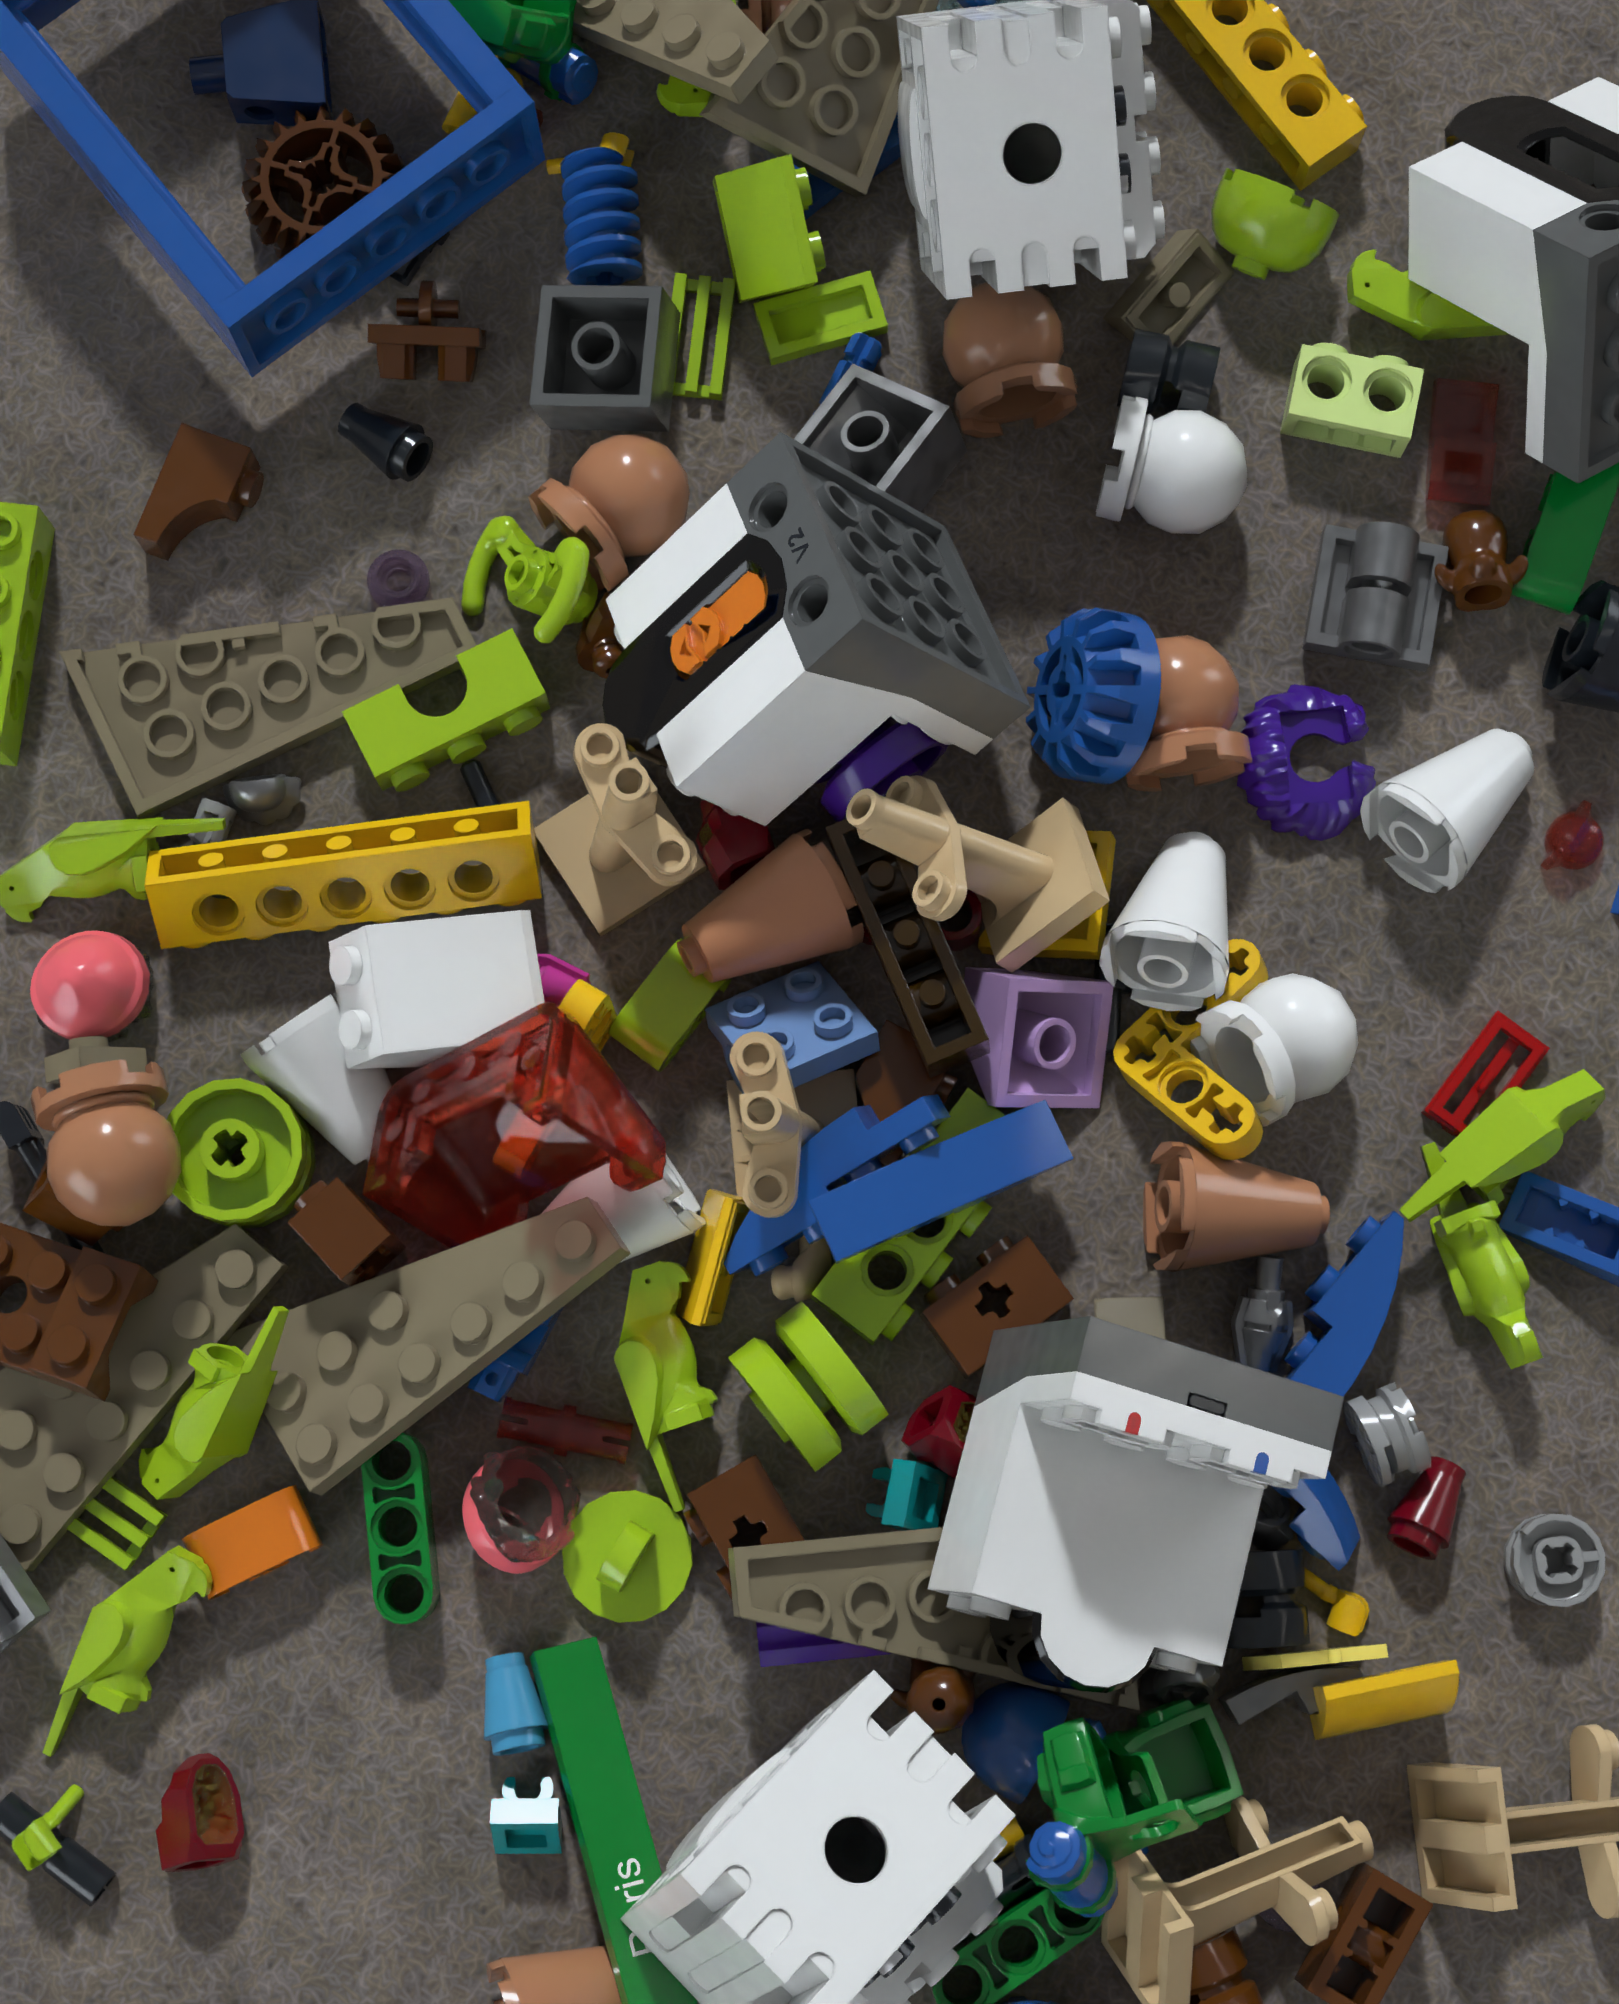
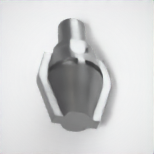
M1269 1255L1258 1256L1254 1286L1248 1287V1295L1238 1297L1231 1318L1236 1362L1265 1372L1277 1371L1294 1326L1292 1301L1284 1300L1285 1291L1280 1290L1284 1259Z

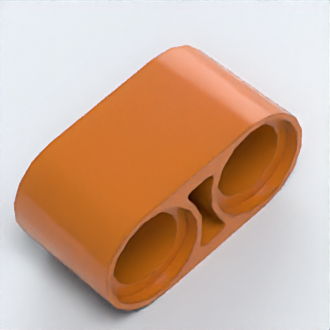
M296 1485L272 1493L182 1538L185 1548L202 1557L204 1563L208 1565L211 1571L213 1582L210 1594L207 1595L208 1600L230 1592L229 1588L248 1579L251 1582L290 1563L289 1559L309 1550L311 1553L323 1546Z

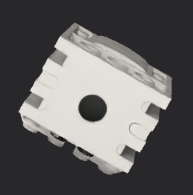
M1027 0L896 16L902 81L898 91V134L902 170L909 200L915 208L921 270L946 300L973 297L971 276L981 275L998 294L1024 291L1025 286L1047 284L1049 287L1076 284L1074 263H1080L1101 281L1128 278L1126 260L1145 258L1156 244V239H1164L1165 218L1162 202L1160 200L1153 201L1151 176L1159 175L1161 169L1158 139L1156 136L1147 137L1146 131L1135 132L1134 115L1147 114V111H1152L1156 108L1154 75L1152 71L1144 72L1142 45H1150L1152 38L1151 17L1148 5L1138 6L1137 2L1131 0Z
M875 1670L803 1726L777 1754L723 1796L679 1844L667 1863V1870L620 1918L700 2004H911L908 2001L910 1996L919 1991L926 1983L930 1987L934 1986L958 1961L960 1956L954 1951L953 1947L966 1938L970 1932L974 1936L980 1934L1003 1909L1004 1906L997 1899L1003 1891L1002 1870L993 1860L1007 1844V1841L1000 1833L1016 1815L996 1794L965 1813L952 1801L953 1797L975 1773L956 1753L950 1755L932 1736L934 1731L915 1711L886 1732L870 1717L894 1691Z

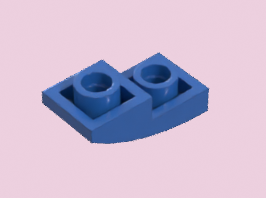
M1327 1470L1326 1479H1299L1298 1486L1295 1489L1271 1486L1279 1494L1288 1498L1293 1497L1300 1504L1289 1527L1297 1533L1301 1545L1311 1555L1321 1560L1326 1559L1340 1571L1348 1563L1360 1539V1534L1346 1498L1331 1473Z

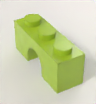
M513 628L456 655L461 671L467 681V692L462 703L449 714L433 717L417 712L408 703L399 684L342 711L382 791L392 786L398 792L409 790L421 784L430 776L429 768L451 758L454 764L466 762L478 756L486 749L487 746L484 741L506 730L510 736L520 735L541 723L543 720L541 713L550 709L549 701Z

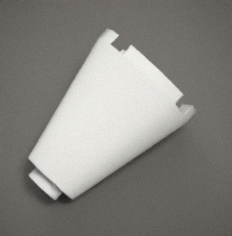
M1491 729L1378 784L1363 797L1360 814L1365 833L1369 840L1378 834L1396 853V855L1384 858V860L1409 884L1431 893H1437L1444 886L1448 887V891L1464 879L1534 773L1531 748L1516 733L1507 732L1502 729Z
M1179 833L1167 839L1103 941L1099 961L1106 980L1114 987L1118 979L1132 988L1130 999L1142 1005L1165 1011H1193L1202 1008L1205 998L1215 994L1217 1000L1224 993L1229 977L1226 855L1222 847L1204 833Z
M330 994L269 1034L268 1038L260 1042L259 1045L265 1054L261 1056L255 1045L240 1054L248 1068L352 1164L356 1165L366 1159L373 1169L405 1147L398 1137L406 1132L408 1127L385 1068L347 1069L344 1046L340 1041L338 1032L340 1021L339 1004L336 1003Z
M630 1119L622 1124L541 1213L543 1214L585 1197L594 1200L599 1204L631 1253L621 1262L695 1233L706 1225L705 1219L696 1214L701 1210L698 1201L664 1150L660 1153L656 1150L649 1153L642 1144L652 1135L636 1119Z

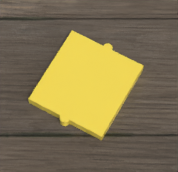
M1387 1644L1348 1646L1242 1657L1244 1671L1283 1669L1388 1658Z

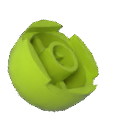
M1226 168L1215 194L1211 209L1212 230L1218 243L1235 256L1231 267L1244 274L1265 281L1269 270L1291 273L1305 268L1317 258L1333 232L1339 218V213L1314 198L1310 207L1304 205L1305 200L1295 194V189L1247 171L1235 169L1233 172Z

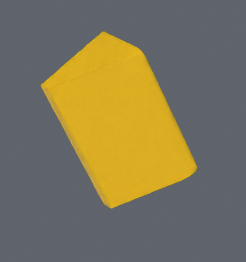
M709 1189L706 1192L700 1216L705 1219L706 1225L695 1232L686 1270L692 1280L691 1282H682V1296L676 1308V1313L690 1324L710 1326L718 1325L722 1321L734 1274L730 1275L724 1266V1261L738 1229L750 1210L746 1206L743 1197L714 1189Z

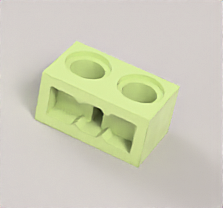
M1317 343L1313 346L1302 344L1293 365L1280 433L1401 458L1411 440L1424 369L1409 366L1407 361L1396 356L1379 355L1369 358L1349 354L1344 347L1333 343ZM1314 382L1327 384L1332 388L1336 397L1331 399L1319 398L1310 391L1308 384ZM1379 394L1388 397L1394 403L1396 410L1386 412L1377 409L1371 403L1369 396Z

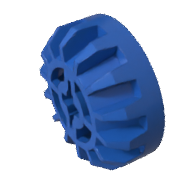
M1097 607L1093 609L1082 608L1062 620L1060 626L1046 635L1049 651L1036 656L1033 663L1040 671L1036 687H1027L1026 694L1034 698V710L1026 717V724L1035 734L1031 741L1033 749L1054 775L1061 778L1107 785L1120 780L1133 768L1149 740L1160 698V655L1155 636L1150 626L1141 617Z

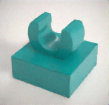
M894 1458L892 1469L880 1467L874 1469L872 1478L889 1483L885 1504L867 1503L865 1511L871 1516L882 1519L881 1524L901 1531L937 1528L948 1474L916 1461Z
M515 1777L506 1778L502 1787L503 1799H491L490 1828L495 1854H562L563 1825L559 1798L554 1796L553 1783L550 1777L541 1778V1792L537 1798L521 1799L517 1798Z

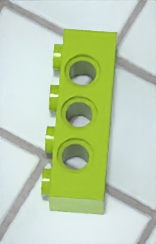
M0 502V765L17 766L55 528L39 506Z
M967 1088L949 1112L951 1117L943 1121L936 1129L940 1137L923 1147L920 1151L1005 1115L995 1107L988 1105L986 1100L970 1088ZM982 1201L956 1214L953 1212L943 1217V1230L934 1237L923 1238L910 1232L897 1239L894 1237L840 1263L836 1264L835 1262L812 1292L811 1299L872 1346L881 1334L892 1342L915 1311L906 1304V1301L920 1283L930 1290L933 1288L954 1260V1258L944 1252L959 1231L970 1238L993 1207ZM880 1256H891L899 1260L905 1270V1280L903 1283L891 1290H883L876 1287L868 1276V1267L874 1259Z

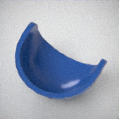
M1014 1682L1002 1683L986 1690L975 1700L973 1713L962 1726L961 1742L964 1757L970 1769L984 1785L997 1794L1020 1805L1038 1779L1037 1756L1043 1753V1732L1065 1722L1070 1702L1048 1690Z

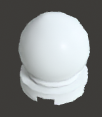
M1123 395L1114 429L1115 437L1112 449L1122 451L1118 467L1106 464L1096 516L1120 522L1124 507L1131 509L1134 506L1148 524L1171 534H1200L1224 522L1238 506L1247 487V467L1244 446L1226 423L1202 411L1174 410L1153 420L1152 415H1146L1148 399Z
M1292 973L1258 984L1242 998L1241 1002L1229 1000L1199 1014L1196 1021L1201 1023V1035L1192 1039L1190 1043L1191 1052L1195 1057L1248 1098L1262 1122V1127H1265L1286 1116L1294 1103L1329 1093L1349 1073L1358 1046L1355 1016L1340 991L1314 978Z

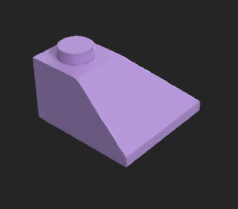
M966 967L964 983L988 1035L990 1044L989 1054L971 1061L987 1104L993 1107H1028L1046 1100L1049 1108H1100L1114 986L1106 980L1019 969L1011 973L1006 969Z

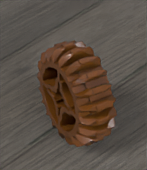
M320 106L316 114V120L307 121L304 114L296 110L294 116L295 126L287 129L284 125L274 121L272 128L276 138L274 142L257 138L255 147L260 158L246 159L245 170L250 179L242 182L243 196L249 202L246 205L245 211L250 223L258 226L256 232L260 241L266 246L274 244L273 248L278 258H283L405 168L402 157L398 156V154H393L394 146L392 140L386 133L377 136L375 124L369 118L355 125L353 114L345 108L334 121L331 120L329 112ZM313 155H316L315 157H313V158L310 159V160L303 161L304 159H306V158H308V157H311V156H313ZM347 155L362 162L372 172V187L360 184L358 177L348 174L345 162ZM334 180L336 186L334 189L330 190L326 186L327 193L316 196V189L320 187L324 191L323 185L332 184ZM279 191L291 193L293 200L302 203L301 207L305 215L303 223L292 219L279 208Z

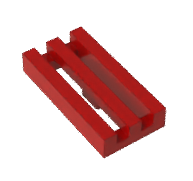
M1497 1010L1421 1113L1430 1120L1440 1124L1446 1132L1457 1137L1467 1127L1463 1121L1519 1045L1527 1049L1529 1053L1495 1100L1507 1088L1516 1086L1521 1088L1550 1048ZM1499 1030H1501L1509 1037L1452 1114L1443 1108Z

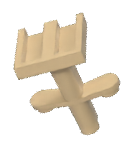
M596 723L586 727L577 737L574 746V761L589 794L534 828L537 840L600 937L707 870L705 863L697 853L694 842L681 829L658 794V789L649 777L646 769L641 765L637 757L629 761L623 734L616 727L606 723Z
M918 775L911 777L902 776L895 780L889 787L886 797L879 795L871 789H862L852 797L847 806V821L857 828L860 839L918 866V879L913 887L912 898L921 916L935 921H945L959 911L965 901L967 889L977 895L981 903L982 919L995 962L1011 973L1015 972L1110 901L1079 809L1063 797L1008 840H1003L957 823L937 784L930 779Z
M749 1032L739 1037L730 1051V1062L744 1094L739 1090L734 1080L726 1081L737 1196L743 1197L746 1206L755 1214L767 1218H776L788 1213L797 1201L801 1147L824 1127L853 1107H857L854 1069L832 1071L794 1088L785 1051L779 1041L763 1032Z
M1597 1724L1580 1725L1573 1730L1570 1737L1572 1801L1506 1807L1501 1767L1438 1762L1408 1764L1407 1774L1422 1898L1431 1903L1490 1912L1518 1909L1511 1855L1578 1846L1587 1892L1592 1907L1602 1918H1619V1851L1616 1844L1619 1841V1796L1611 1797L1612 1771L1619 1767V1741L1615 1734L1610 1730H1604Z
M1240 1796L1231 1802V1811L1224 1814L1232 1846L1239 1858L1175 1883L1163 1882L1141 1849L1114 1863L1118 1880V1896L1112 1908L1105 1912L1103 1917L1101 1943L1142 2004H1190L1193 1946L1271 1907L1307 1945L1314 1946L1328 1938L1330 1930L1335 1929L1338 1925L1337 1909L1326 1889H1313L1312 1887L1373 1858V1842L1366 1826L1359 1820L1348 1823L1343 1816H1340L1271 1844L1268 1839V1819L1262 1805L1256 1799L1247 1800Z

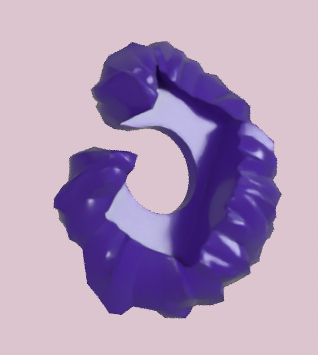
M1294 684L1290 685L1287 692L1262 698L1255 703L1254 711L1243 717L1246 725L1241 730V733L1248 736L1252 763H1244L1245 771L1238 775L1237 786L1246 790L1247 802L1258 808L1256 814L1259 819L1270 820L1271 830L1279 833L1295 831L1299 836H1306L1309 840L1323 841L1340 835L1353 819L1361 815L1360 809L1363 797L1376 786L1374 779L1375 768L1373 766L1353 760L1350 766L1340 769L1329 779L1321 782H1310L1302 779L1294 772L1290 763V751L1298 740L1313 735L1324 737L1340 745L1362 740L1369 731V727L1365 722L1366 712L1362 705L1354 703L1347 694L1336 695L1319 687Z

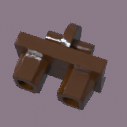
M421 281L419 298H397V316L418 317L419 325L368 324V343L377 345V360L380 378L416 380L417 346L438 347V381L473 382L478 361V349H486L487 330L470 327L437 326V318L459 319L460 302L459 300L438 299L435 281Z

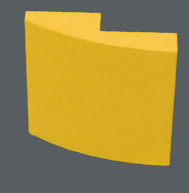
M1443 1660L1313 1687L1318 1712L1311 1714L1310 1719L1315 1740L1448 1713L1454 1706L1458 1693L1460 1673L1457 1661Z

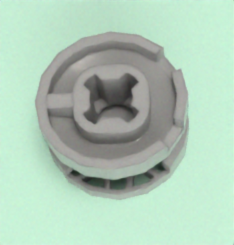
M1395 1382L1376 1389V1397L1366 1400L1363 1396H1359L1343 1402L1347 1426L1350 1433L1356 1435L1358 1439L1355 1445L1360 1450L1366 1470L1379 1487L1392 1483L1395 1473L1407 1469L1411 1473H1417L1431 1467V1455L1423 1431L1419 1432L1413 1419L1416 1413L1401 1388L1396 1389Z
M1540 1514L1523 1520L1511 1531L1504 1546L1503 1566L1509 1583L1523 1598L1537 1605L1569 1607L1584 1602L1598 1589L1605 1574V1552L1600 1538L1587 1523L1571 1515Z

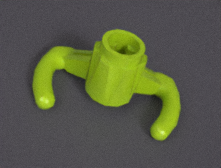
M499 516L493 518L488 523L474 548L463 582L461 608L466 615L478 616L483 611L488 578L496 555L499 553L507 565L504 582L507 588L508 600L516 607L542 616L534 627V636L539 642L551 643L565 625L580 623L584 617L589 616L597 600L598 588L595 579L591 577L588 571L590 553L582 540L574 536L565 538L553 553L537 547L519 527L513 517Z

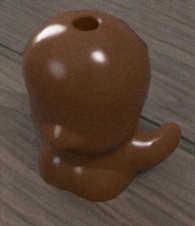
M1471 510L1453 517L1444 528L1442 545L1449 548L1447 562L1450 569L1444 564L1439 563L1435 566L1434 575L1439 585L1453 594L1459 610L1472 612L1498 609L1509 602L1512 588L1524 578L1528 570V558L1525 555H1519L1511 564H1506L1508 535L1503 521L1492 512Z
M911 1658L910 1690L902 1691L896 1689L889 1695L891 1699L901 1708L908 1710L909 1715L915 1711L934 1731L933 1735L960 1728L973 1713L976 1697L972 1680L976 1673ZM941 1698L944 1701H935V1699Z

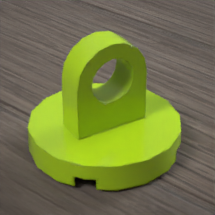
M637 1490L610 1492L588 1503L570 1523L566 1541L562 1546L563 1574L574 1597L594 1615L617 1623L645 1621L667 1610L685 1590L693 1566L691 1537L681 1516L677 1512L674 1513V1510L662 1499Z

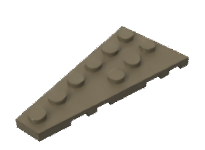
M577 0L575 5L572 34L737 104H741L779 58L770 40L732 0Z
M589 1197L579 1199L290 1309L270 1370H278L263 1412L309 1492L321 1496L629 1256L631 1254L599 1204ZM266 1319L236 1330L224 1345L236 1346L248 1356Z
M237 1224L230 1226L153 1275L159 1280L154 1292L130 1307L110 1351V1391L105 1402L7 1367L0 1370V1534L25 1571H34L68 1531L67 1527L74 1519L79 1518L84 1512L86 1505L100 1493L105 1483L116 1474L192 1384L195 1378V1368L188 1363L193 1349L208 1343L225 1344L288 1270L289 1266L242 1226Z

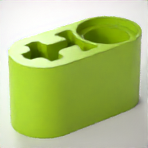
M682 938L676 941L665 953L620 1011L608 1032L610 1036L658 1072L663 1071L705 1018L706 1012L704 1009L719 989L725 992L732 978L710 983L703 974L693 977L683 963L677 948V942L683 940Z

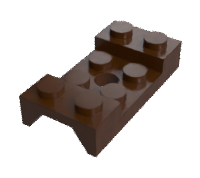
M0 1223V1298L3 1292L13 1284L25 1283L27 1286V1298L18 1310L12 1313H2L0 1310V1365L105 1402L110 1391V1351L130 1307L152 1294L159 1280L141 1265L85 1246L80 1250Z

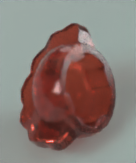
M1585 800L1581 801L1575 811L1563 813L1549 825L1544 839L1547 856L1540 865L1546 871L1560 866L1569 870H1580L1590 866L1598 859L1604 846V834L1599 824L1592 817V803Z

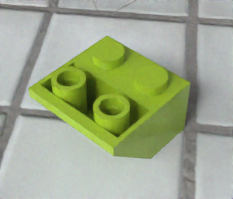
M792 154L714 176L712 182L733 279H736L735 287L739 303L798 291L818 282L817 272H821V269L826 268V262L819 231L808 232L804 211L808 210V206L813 205L806 168L795 169Z

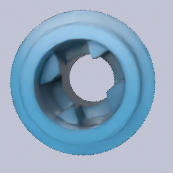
M507 1653L486 1659L484 1740L491 1741L493 1755H512L544 1747L546 1745L544 1730L548 1729V1725L529 1668L525 1663L524 1653Z

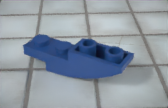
M938 1094L922 1096L881 1122L871 1105L853 1107L818 1132L801 1147L798 1198L795 1205L788 1213L776 1218L763 1217L749 1210L725 1258L724 1266L728 1273L731 1275L751 1268L755 1277L760 1276L789 1259L784 1248L801 1237L805 1236L809 1245L823 1239L824 1236L808 1201L844 1185L842 1183L844 1181L849 1183L883 1168L879 1160L898 1148H901L904 1155L908 1156L939 1138L940 1136L934 1127L951 1116Z
M1390 1212L1383 1216L1379 1222L1371 1215L1368 1216L1346 1242L1345 1245L1354 1253L1340 1270L1337 1271L1329 1264L1309 1286L1305 1295L1313 1302L1303 1315L1319 1327L1322 1333L1317 1338L1308 1331L1291 1349L1284 1361L1292 1369L1285 1378L1343 1397L1353 1385L1374 1348L1386 1320L1396 1288L1404 1233V1218L1397 1212Z

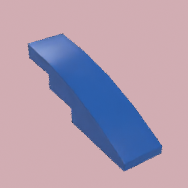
M1043 1100L873 1171L813 1198L808 1203L837 1264L894 1237L897 1239L953 1212L956 1214L1073 1160V1156L1046 1100Z
M1528 1171L1522 1173L1499 1224L1503 1232L1619 1287V1207Z

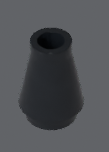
M359 403L351 404L340 418L338 425L339 434L351 441L389 479L397 480L401 478L409 482L416 479L426 468L432 455L433 441L425 435L424 428L421 425L368 409Z

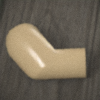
M805 1236L799 1239L800 1255L795 1259L793 1265H778L773 1269L771 1286L776 1298L779 1300L794 1298L797 1303L811 1298L812 1292L832 1267L831 1251L825 1238L809 1245Z

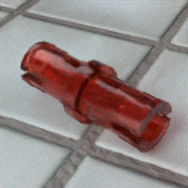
M506 1396L502 1414L527 1419L528 1424L522 1425L500 1420L497 1438H507L553 1447V1454L566 1457L567 1451L616 1461L618 1464L625 1465L629 1447L603 1442L602 1437L608 1436L630 1441L634 1423H623L577 1414V1407L564 1404L563 1410L515 1400L512 1397Z

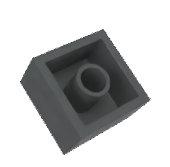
M542 285L529 405L550 429L669 432L681 313L662 286Z

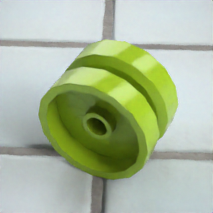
M242 1078L213 1080L187 1093L168 1115L167 1121L170 1122L181 1146V1173L172 1194L194 1213L203 1216L205 1219L227 1227L234 1224L240 1225L244 1229L264 1227L288 1215L294 1208L293 1205L297 1199L309 1188L316 1168L314 1139L303 1117L269 1087ZM242 1147L241 1151L246 1159L241 1164L235 1165L232 1163L233 1153L236 1149Z
M800 1301L775 1321L776 1335L793 1358L789 1363L785 1365L766 1341L755 1337L729 1356L728 1359L752 1392L748 1396L784 1443L790 1440L814 1472H817L842 1452L841 1439L823 1415L824 1413L832 1409L852 1433L861 1436L886 1418L889 1413L838 1343L810 1309Z

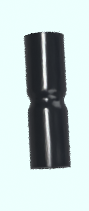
M10 1792L0 1802V1836L12 1844V1840L43 1815L15 1793ZM58 1827L52 1830V1833L63 1848L41 1865L45 1872L91 1907L105 1891L103 1887H108L117 1873L74 1839L63 1836Z

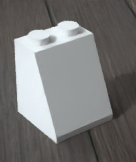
M530 910L365 925L329 942V971L335 983L337 1004H339L340 1021L338 1032L340 1041L344 1046L347 1069L470 1066L483 1063L550 1037Z

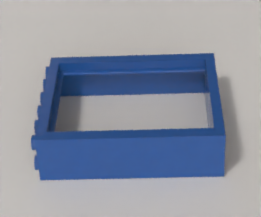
M0 0V69L251 377H254L546 160L534 101L449 0H382L478 114L248 284H245L38 32L81 0Z

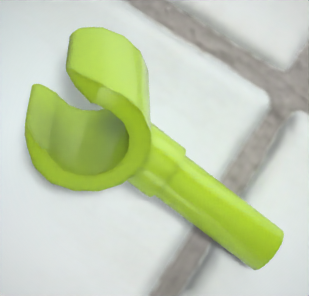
M71 1785L49 1812L34 1820L12 1840V1849L28 1872L44 1863L63 1848L52 1833V1830L61 1824L84 1796V1791L80 1786Z

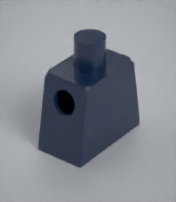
M289 0L228 16L221 21L223 54L189 58L190 77L195 95L226 92L229 105L237 123L274 125V121L284 126H295L294 116L296 110L303 113L307 121L316 120V114L320 106L329 112L330 118L333 120L325 21L318 0Z

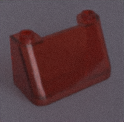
M545 1002L409 1073L392 1086L383 1099L378 1112L362 1195L449 1248H453L527 1220L529 1202L608 1163H610L609 1173L612 1182L628 1192L640 1190L663 1179L666 1164V1141L576 1018L557 1004Z

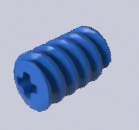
M606 147L586 148L575 151L565 156L560 163L561 175L565 180L561 186L562 197L566 202L563 208V219L567 225L564 231L565 246L568 248L565 254L566 269L570 272L566 279L573 285L618 286L622 283L636 280L643 275L642 263L630 259L642 252L641 241L634 236H629L635 234L641 228L640 218L633 213H629L639 206L638 194L628 190L638 183L637 171L631 167L620 165L624 161L623 155L616 150Z

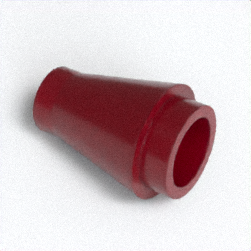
M1431 1456V1467L1423 1470L1387 1518L1388 1522L1392 1525L1387 1538L1394 1545L1412 1555L1427 1560H1435L1440 1549L1449 1547L1461 1485L1465 1479L1466 1472L1449 1460Z

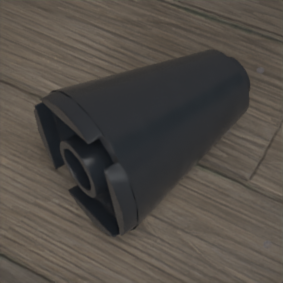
M1600 580L1590 585L1579 596L1573 611L1579 613L1580 616L1570 633L1559 627L1544 667L1542 684L1543 687L1551 690L1547 695L1558 701L1619 713V587Z

